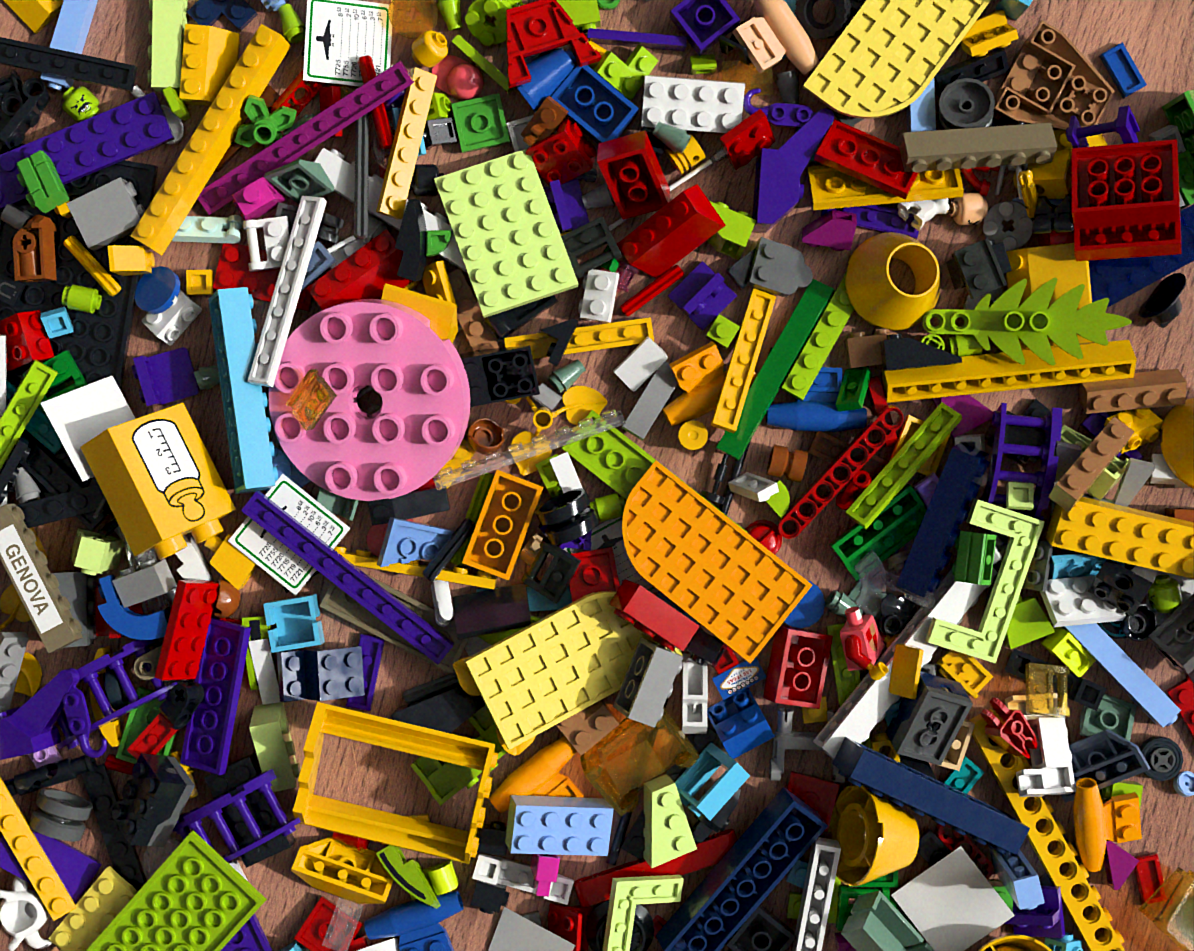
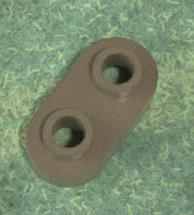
M163 644L135 660L134 672L140 679L150 680L155 677ZM144 663L151 664L152 668L149 672L142 670Z

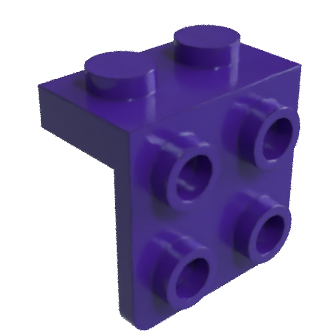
M182 347L150 357L139 356L133 358L135 365H132L134 377L140 381L141 389H139L141 401L146 403V406L156 407L199 394L200 389L187 348Z

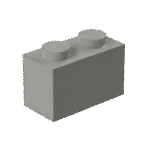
M152 558L142 562L140 568L135 569L134 566H130L119 571L120 576L112 580L124 608L163 595L177 586L166 559L155 562V559Z

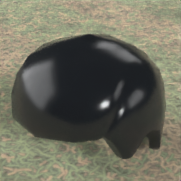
M1146 603L1140 604L1133 617L1125 613V618L1123 621H1120L1123 633L1129 639L1136 642L1149 639L1148 636L1157 628L1156 612L1151 610Z

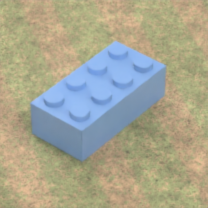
M510 795L505 843L510 853L608 856L614 808L607 798Z

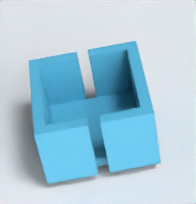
M317 594L270 601L263 604L267 626L275 623L277 628L268 630L271 653L321 645L325 642L321 620L316 621V617L320 616Z

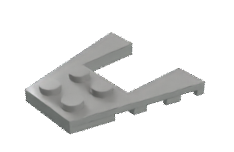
M1056 441L1055 456H1059L1054 486L1080 457L1081 446ZM1129 458L1114 499L1102 498L1100 501L1128 507L1154 472V463ZM1084 494V495L1082 496V497H1087V498L1099 500V499H1097L1096 497H1093V496H1091V495H1089V494ZM1054 501L1051 503L1050 520L1055 507Z

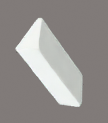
M647 336L613 372L635 392L668 359V356L661 347Z

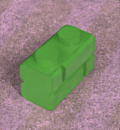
M40 150L30 155V158L17 162L16 166L20 173L16 176L20 184L24 188L27 187L29 193L26 194V198L33 208L37 207L43 213H47L56 208V206L69 201L70 198L51 158L44 151Z
M960 531V535L955 541V548L958 551L957 559L952 566V573L955 575L954 581L991 585L997 535Z

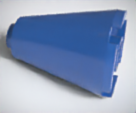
M561 47L526 64L532 78L531 82L516 86V88L535 113L546 97H551L575 69L574 63L576 58L569 48L564 51Z

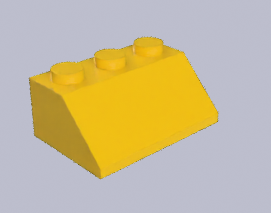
M185 24L180 100L185 104L211 106L238 62L239 33L213 26Z
M385 283L381 300L396 302L421 313L430 319V328L440 339H450L453 344L458 332L456 304Z

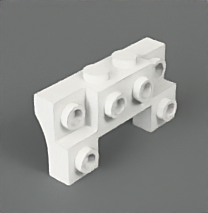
M1061 693L1012 695L1006 698V707L1008 709L1021 710L1035 733L1037 740V749H1030L1033 769H1023L1016 772L1019 797H1042L1044 795H1061L1076 792L1071 762L1072 754L1069 750L1068 729L1065 724Z

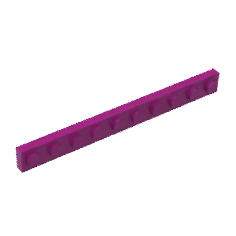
M400 60L203 188L197 199L209 215L232 201L234 193L264 177L265 173L291 163L414 83L413 78Z

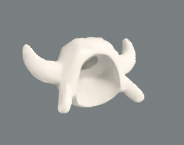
M15 876L12 891L0 890V898H3L0 904V922L3 929L13 936L8 945V950L14 951L23 939L32 948H47L53 942L42 939L38 930L47 921L49 916L48 910L37 892L28 889L27 881Z

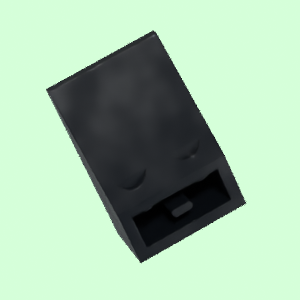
M530 345L485 349L459 354L469 382L470 407L540 394Z

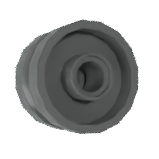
M971 78L955 80L947 85L941 93L939 100L938 123L940 130L991 127L995 106L993 92L983 82Z
M57 789L40 790L36 800V805L40 809L32 812L28 823L29 827L42 835L54 839L71 842L80 841L86 829L82 821L89 819L93 804L87 799L70 792Z

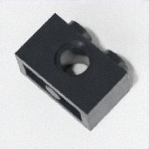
M1106 559L1088 592L1133 617L1150 589L1152 582L1113 560Z

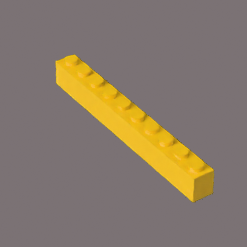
M263 24L259 26L132 232V238L161 256L163 255L237 135L239 126L243 125L248 116L244 109L248 96H261L290 49L291 45L281 34Z
M1129 340L1109 341L1106 346L1097 343L1080 344L1083 354L1082 359L1068 354L1060 347H1051L1056 362L1053 366L1040 359L1031 350H1022L1025 359L1024 365L1011 359L1004 352L962 356V363L893 371H883L882 365V386L886 401L890 403L1134 378L1137 359Z

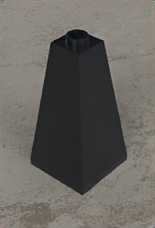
M457 685L416 702L403 705L394 711L391 718L396 721L451 733L484 707L485 703L481 695H469L460 685Z

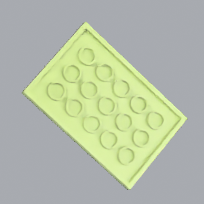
M527 149L434 178L483 318L578 287L577 278L531 156L526 155Z

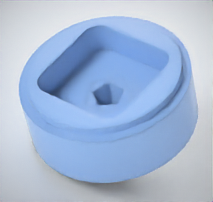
M1184 771L1175 776L1173 787L1180 796L1190 797L1194 795V773Z

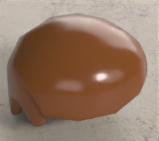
M476 419L467 431L468 444L475 452L483 455L492 454L499 450L505 441L504 429L491 419Z
M218 579V599L214 606V616L227 618L236 612L240 604V590L236 589L230 582Z

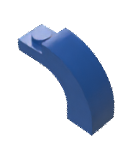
M115 575L99 579L98 590L100 596L103 599L105 598L107 603L97 607L104 620L115 631L126 637L138 640H153L165 636L170 616L169 609L144 615L136 613L128 607L124 608L112 582L115 579Z

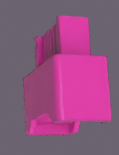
M532 854L530 867L534 877L533 886L536 896L549 897L551 882H557L560 856Z

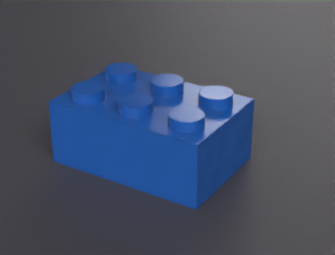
M577 65L551 96L569 111L565 117L569 116L597 144L619 138L639 112L637 106L588 65L582 67Z

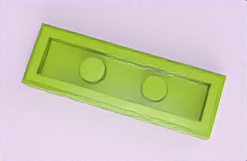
M460 35L455 36L452 43L508 94L514 90V87L509 88L508 78Z

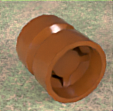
M774 444L770 453L766 475L778 478L785 475L787 480L801 483L807 464L808 452L797 449L789 452L788 447Z

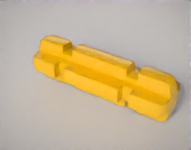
M1030 170L1019 172L1018 181L1022 186L1021 192L1024 204L1027 206V216L1034 218L1038 194L1035 183L1032 181L1034 179L1033 174Z

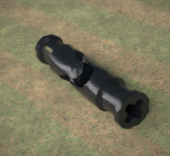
M86 755L73 759L68 757L41 766L35 770L32 769L15 774L14 778L4 780L3 782L12 796L17 794L22 796L40 790L43 787H50L75 779L77 775L89 771L94 773L97 770L95 758ZM56 769H57V773H56V775L54 776V775L52 774L51 770H56Z

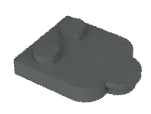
M763 237L758 240L746 285L781 297H788L797 288L807 287L812 282V270L804 264V256L799 250Z

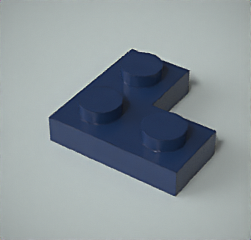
M198 0L187 11L199 25L212 26L224 14L240 31L258 15L245 0Z

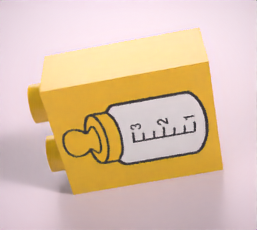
M184 403L108 428L80 447L134 557L154 549L159 560L164 559L188 547L183 536L190 533L196 544L204 542L222 533L224 530L219 519L236 510Z

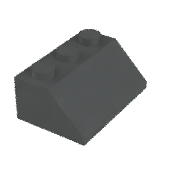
M81 570L52 572L59 582L58 589L61 595L65 596L70 603V612L73 618L77 619L82 627L81 634L83 638L66 647L94 644V640L97 637L96 625H93V615H96V602L93 600V590L96 589L97 585L96 576L82 573Z

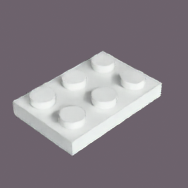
M1097 575L1050 579L1047 582L1046 591H1040L1054 627L1123 621L1126 614L1088 592Z

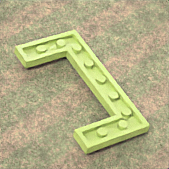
M974 498L966 522L1010 536L1009 543L978 631L933 617L925 641L996 663L1045 521Z
M680 875L613 878L603 951H630L636 904L680 902L684 878Z

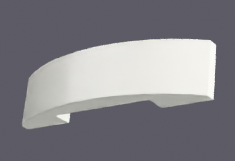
M479 854L472 879L494 885L498 883L536 894L533 886L534 877L529 864ZM558 874L557 882H551L549 897L543 896L544 899L567 905L574 880Z

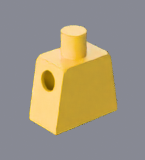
M1070 148L1056 151L1052 162L1028 164L1027 170H1030L1033 174L1034 179L1032 181L1035 183L1038 197L1046 196L1048 199H1064L1066 194H1071L1072 155ZM1015 173L1013 177L1015 188H1018L1017 177Z
M233 533L228 534L224 541L217 536L208 539L204 546L215 553L209 563L236 589H243L258 565L228 542Z

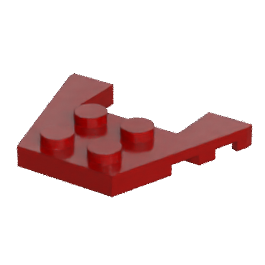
M539 0L506 10L509 88L531 82L532 78L524 60V57L570 44L579 67L601 60L600 53L597 49L594 50L588 43V38L584 33L579 32L573 24V20L556 0Z

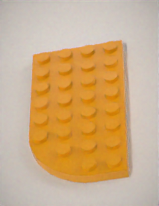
M656 460L634 486L627 498L622 518V536L626 553L635 570L643 579L751 664L808 592L812 584Z

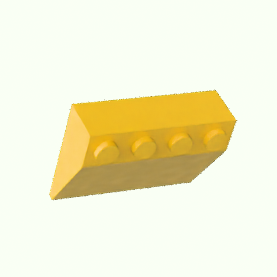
M1074 243L1006 251L1012 271L1006 273L1008 289L1019 281L1027 279L1019 306L1034 291L1053 278H1057V283L1048 308L1063 294L1080 284H1084L1085 288L1077 310L1092 303L1089 262L1076 261ZM1077 334L1079 344L1092 343V341ZM1048 337L1050 346H1051V347H1058V346ZM1019 339V343H1020L1021 349H1022V350H1030V349H1029L1026 345H1024V343Z

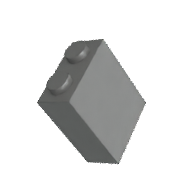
M120 177L66 203L88 249L96 251L134 231L145 213V209L142 204H137L134 197L137 195V192L131 182H127Z

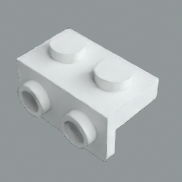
M595 269L588 271V275H585L583 279L584 297L580 300L578 307L580 318L588 321L594 320L611 323L619 280L618 273Z
M181 289L178 297L175 296L172 300L174 303L170 308L155 315L147 313L141 320L156 337L170 346L202 311V308L193 302Z

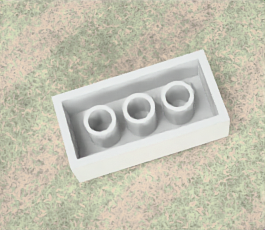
M645 75L641 127L655 128L660 121L663 124L665 123L683 130L727 133L742 122L745 83Z

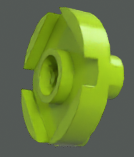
M473 0L465 16V22L473 36L480 40L482 44L486 46L498 44L506 40L505 14L506 10L513 7L507 0ZM486 15L489 17L494 16L496 18L495 24L489 23L486 20Z

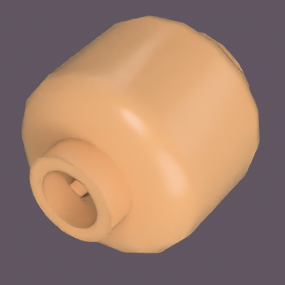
M963 193V197L954 198L953 202L949 204V215L953 217L958 225H978L988 213L987 201L979 193Z

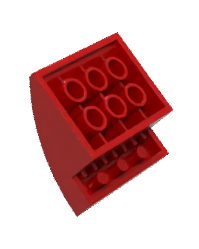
M1177 139L1072 148V218L1076 261L1182 254Z

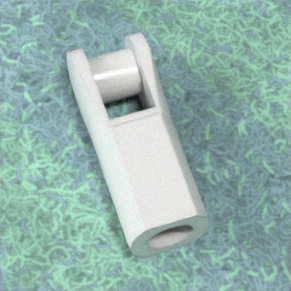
M436 580L431 585L435 620L438 625L445 627L449 625L450 620L454 616L448 581Z

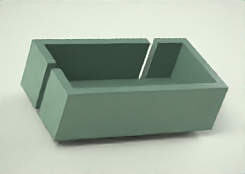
M880 890L857 897L850 912L852 916L848 917L841 932L856 951H934L927 942L922 943L924 940L922 936Z

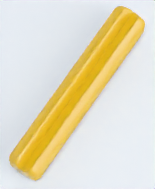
M71 235L63 242L64 246L110 296H115L120 292L121 286L75 236Z

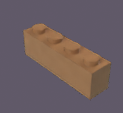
M1178 369L1134 373V378L1079 383L1078 401L1086 414L1185 404L1187 381Z
M1113 417L1057 482L1048 497L1069 513L1125 447L1135 431L1116 417Z

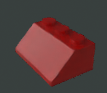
M780 626L774 635L763 698L779 704L820 709L833 636L799 628Z

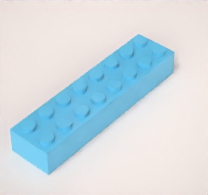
M248 287L218 289L208 299L235 494L256 492L257 490L265 491L275 486V481L278 480L276 466L272 464L274 445L273 442H269L268 432L271 431V423L269 417H266L265 407H267L266 393L262 392V386L247 382L258 343H255L254 336L257 333V324L251 315L253 297L252 294H248Z

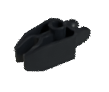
M740 788L711 820L707 819L703 814L700 817L694 815L698 819L691 830L695 842H704L705 838L712 831L716 833L724 831L730 822L729 816L739 802Z

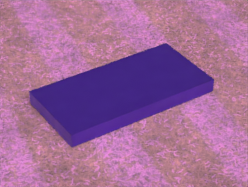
M32 829L76 904L101 867V862L61 840L42 835ZM2 834L0 837V867L32 884Z

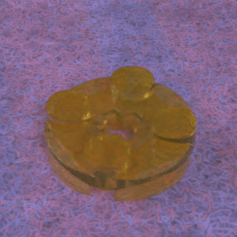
M392 0L389 5L388 15L391 25L399 35L408 39H417L427 30L434 31L438 21V8L434 0ZM413 7L416 8L417 12H420V16H417L415 20L407 16V12H411Z

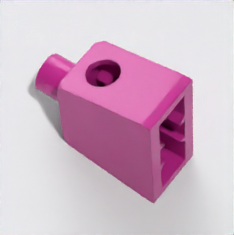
M264 177L259 178L232 195L233 203L244 221L255 220L277 207L278 202L284 203L287 201L281 190Z

